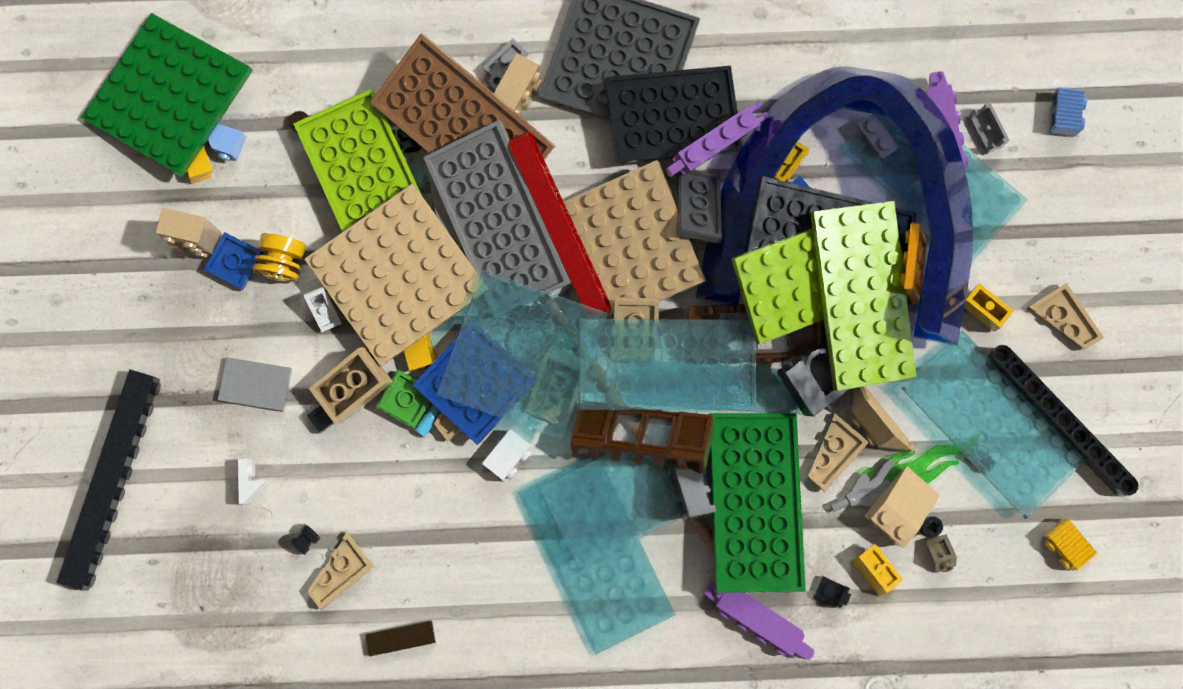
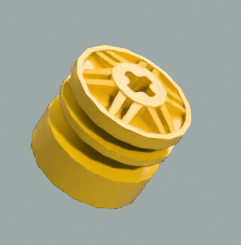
M262 233L258 249L265 252L266 255L255 256V260L262 264H254L252 270L276 281H298L299 275L292 271H300L301 267L292 262V260L303 259L306 244L290 237Z

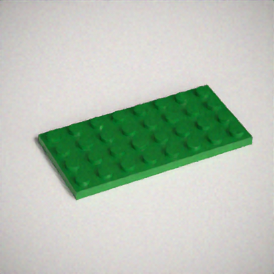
M797 413L708 414L713 415L714 433L710 447L712 505H715L717 510L712 513L715 593L806 592Z

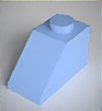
M218 124L208 138L212 149L218 154V158L225 161H230V159L237 161L246 136L242 131Z

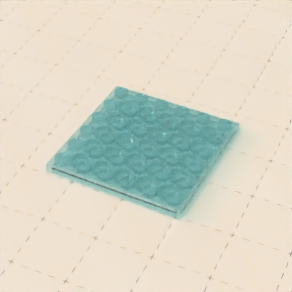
M482 270L436 395L563 440L608 313Z

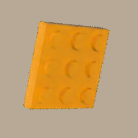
M911 223L910 230L906 231L908 252H904L903 264L906 265V273H902L901 286L904 287L907 297L910 298L912 304H921L928 241L921 225Z

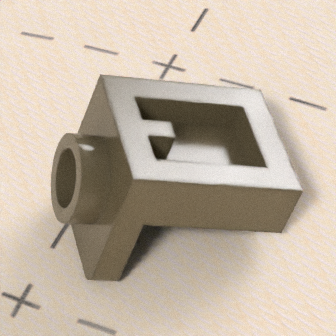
M947 534L925 541V546L934 563L933 569L935 573L949 572L956 566L957 556Z

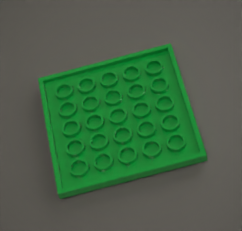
M151 13L80 118L183 177L253 72V69Z

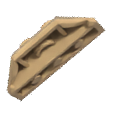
M866 386L851 388L850 421L857 429H862L866 434L864 438L869 442L870 446L874 445L879 449L909 452L915 448Z

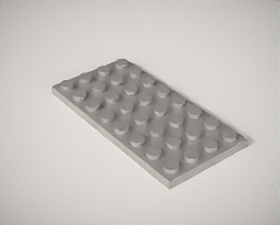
M501 120L491 123L423 157L468 261L489 288V291L484 294V298L493 318L572 283L510 150L508 143L510 139Z

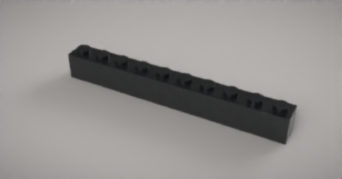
M129 369L56 582L58 584L81 591H89L95 583V571L103 560L102 550L104 544H107L110 539L111 532L109 530L111 524L117 518L118 510L116 509L118 503L122 501L125 495L124 485L126 480H129L131 477V465L133 459H136L139 454L140 447L138 444L140 438H143L146 433L147 426L145 424L147 418L153 412L154 405L152 403L154 397L159 394L161 388L160 379L155 376Z

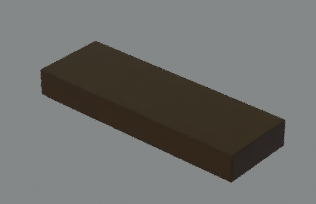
M432 621L365 634L369 657L436 643Z

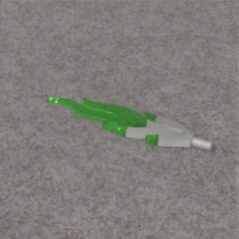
M975 434L963 444L935 445L922 456L908 463L898 464L899 461L913 456L915 451L892 456L882 464L872 479L870 477L875 468H867L856 479L844 498L830 504L832 511L836 512L848 505L871 507L905 466H908L927 484L930 483L948 467L958 465L959 462L956 460L945 461L929 471L926 470L927 467L941 457L967 451L976 443L979 434Z

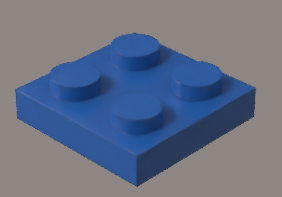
M224 232L203 270L244 290L254 272L252 270L253 265L259 263L255 260V256L263 255L264 252Z

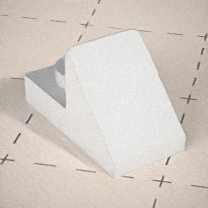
M324 286L303 295L321 332L342 324L332 303L331 296Z
M238 459L239 504L248 505L269 483L266 480L252 481V477H255V465L249 459Z

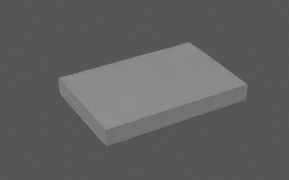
M226 357L218 400L284 412L292 368Z

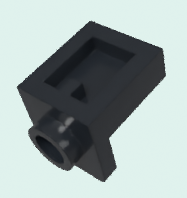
M822 576L813 597L836 608H842L843 605L846 606L848 604L851 594L848 593L849 587Z

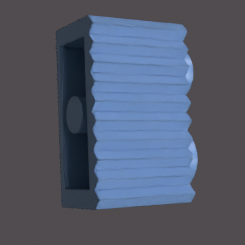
M1058 87L1054 91L1050 134L1075 137L1083 131L1085 118H1082V114L1087 105V97H1084V90Z

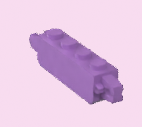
M943 71L932 72L929 75V89L922 99L934 170L939 176H945L947 188L954 191L962 184V171L968 164L967 154L963 153L962 149L964 136L959 131L958 125L960 124V113L955 108L957 95L956 91L952 90V85L947 84Z
M757 102L750 108L746 107L678 152L672 158L674 164L665 170L668 176L671 177L679 171L682 175H687L757 128L761 122L770 117L768 113L762 114L758 119L753 115L752 112L761 108V102Z
M709 582L703 593L715 603L714 606L718 608V614L727 620L731 616L737 620L736 626L746 632L750 629L757 633L755 635L756 639L765 645L769 641L775 645L774 650L784 657L787 654L793 656L794 653L806 660L814 657V649L803 642L805 637L803 630L746 593H715V583Z

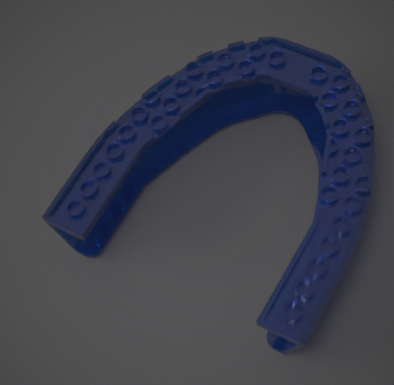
M850 66L833 67L815 74L788 91L768 110L767 113L770 117L753 130L736 157L721 189L722 240L720 244L706 242L701 267L706 282L698 285L696 299L724 304H739L741 290L731 258L744 254L759 176L775 179L799 139L813 125L833 112L846 109L887 116L898 127L909 142L915 155L928 218L930 245L913 338L957 346L972 262L973 216L963 160L950 125L932 99L917 84L904 76Z

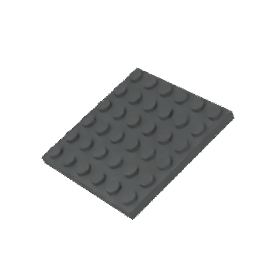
M572 0L542 84L539 98L610 121L604 82L605 77L683 70L700 18L646 0Z

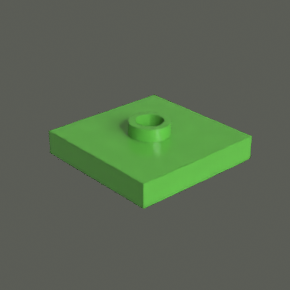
M398 369L392 379L393 383L387 387L376 408L414 430L430 401L413 386L417 380Z

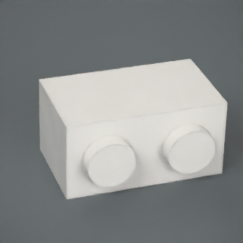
M510 429L482 464L501 480H511L518 471L516 466L520 461L524 463L532 454L529 451L532 447Z

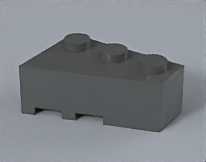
M665 460L666 470L668 473H671L673 482H670L673 495L677 496L678 504H676L678 516L682 517L683 521L716 512L715 505L710 506L708 498L710 489L709 486H705L704 473H700L699 462L688 461L687 468L683 470L678 468L677 460Z

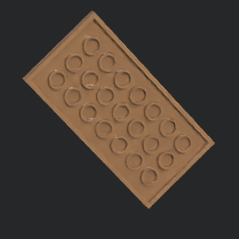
M420 33L370 101L372 105L430 154L498 120L502 121L510 140L530 131L537 142L544 160L556 147L422 33Z

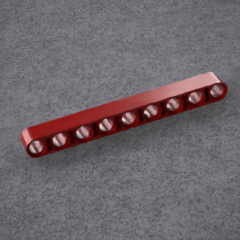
M527 131L509 140L510 150L587 316L590 319H594L612 310L610 301L534 136L530 131Z

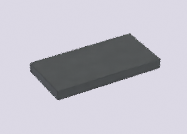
M693 170L687 175H682L680 171L677 173V235L720 244L722 240L720 175Z

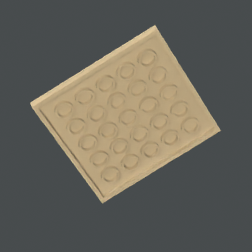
M659 161L651 162L564 201L612 308L610 312L590 319L572 284L568 289L585 332L614 321L615 297L659 298L660 302L706 282L689 237L677 235L678 210Z
M413 183L305 258L307 264L381 367L489 291V288Z

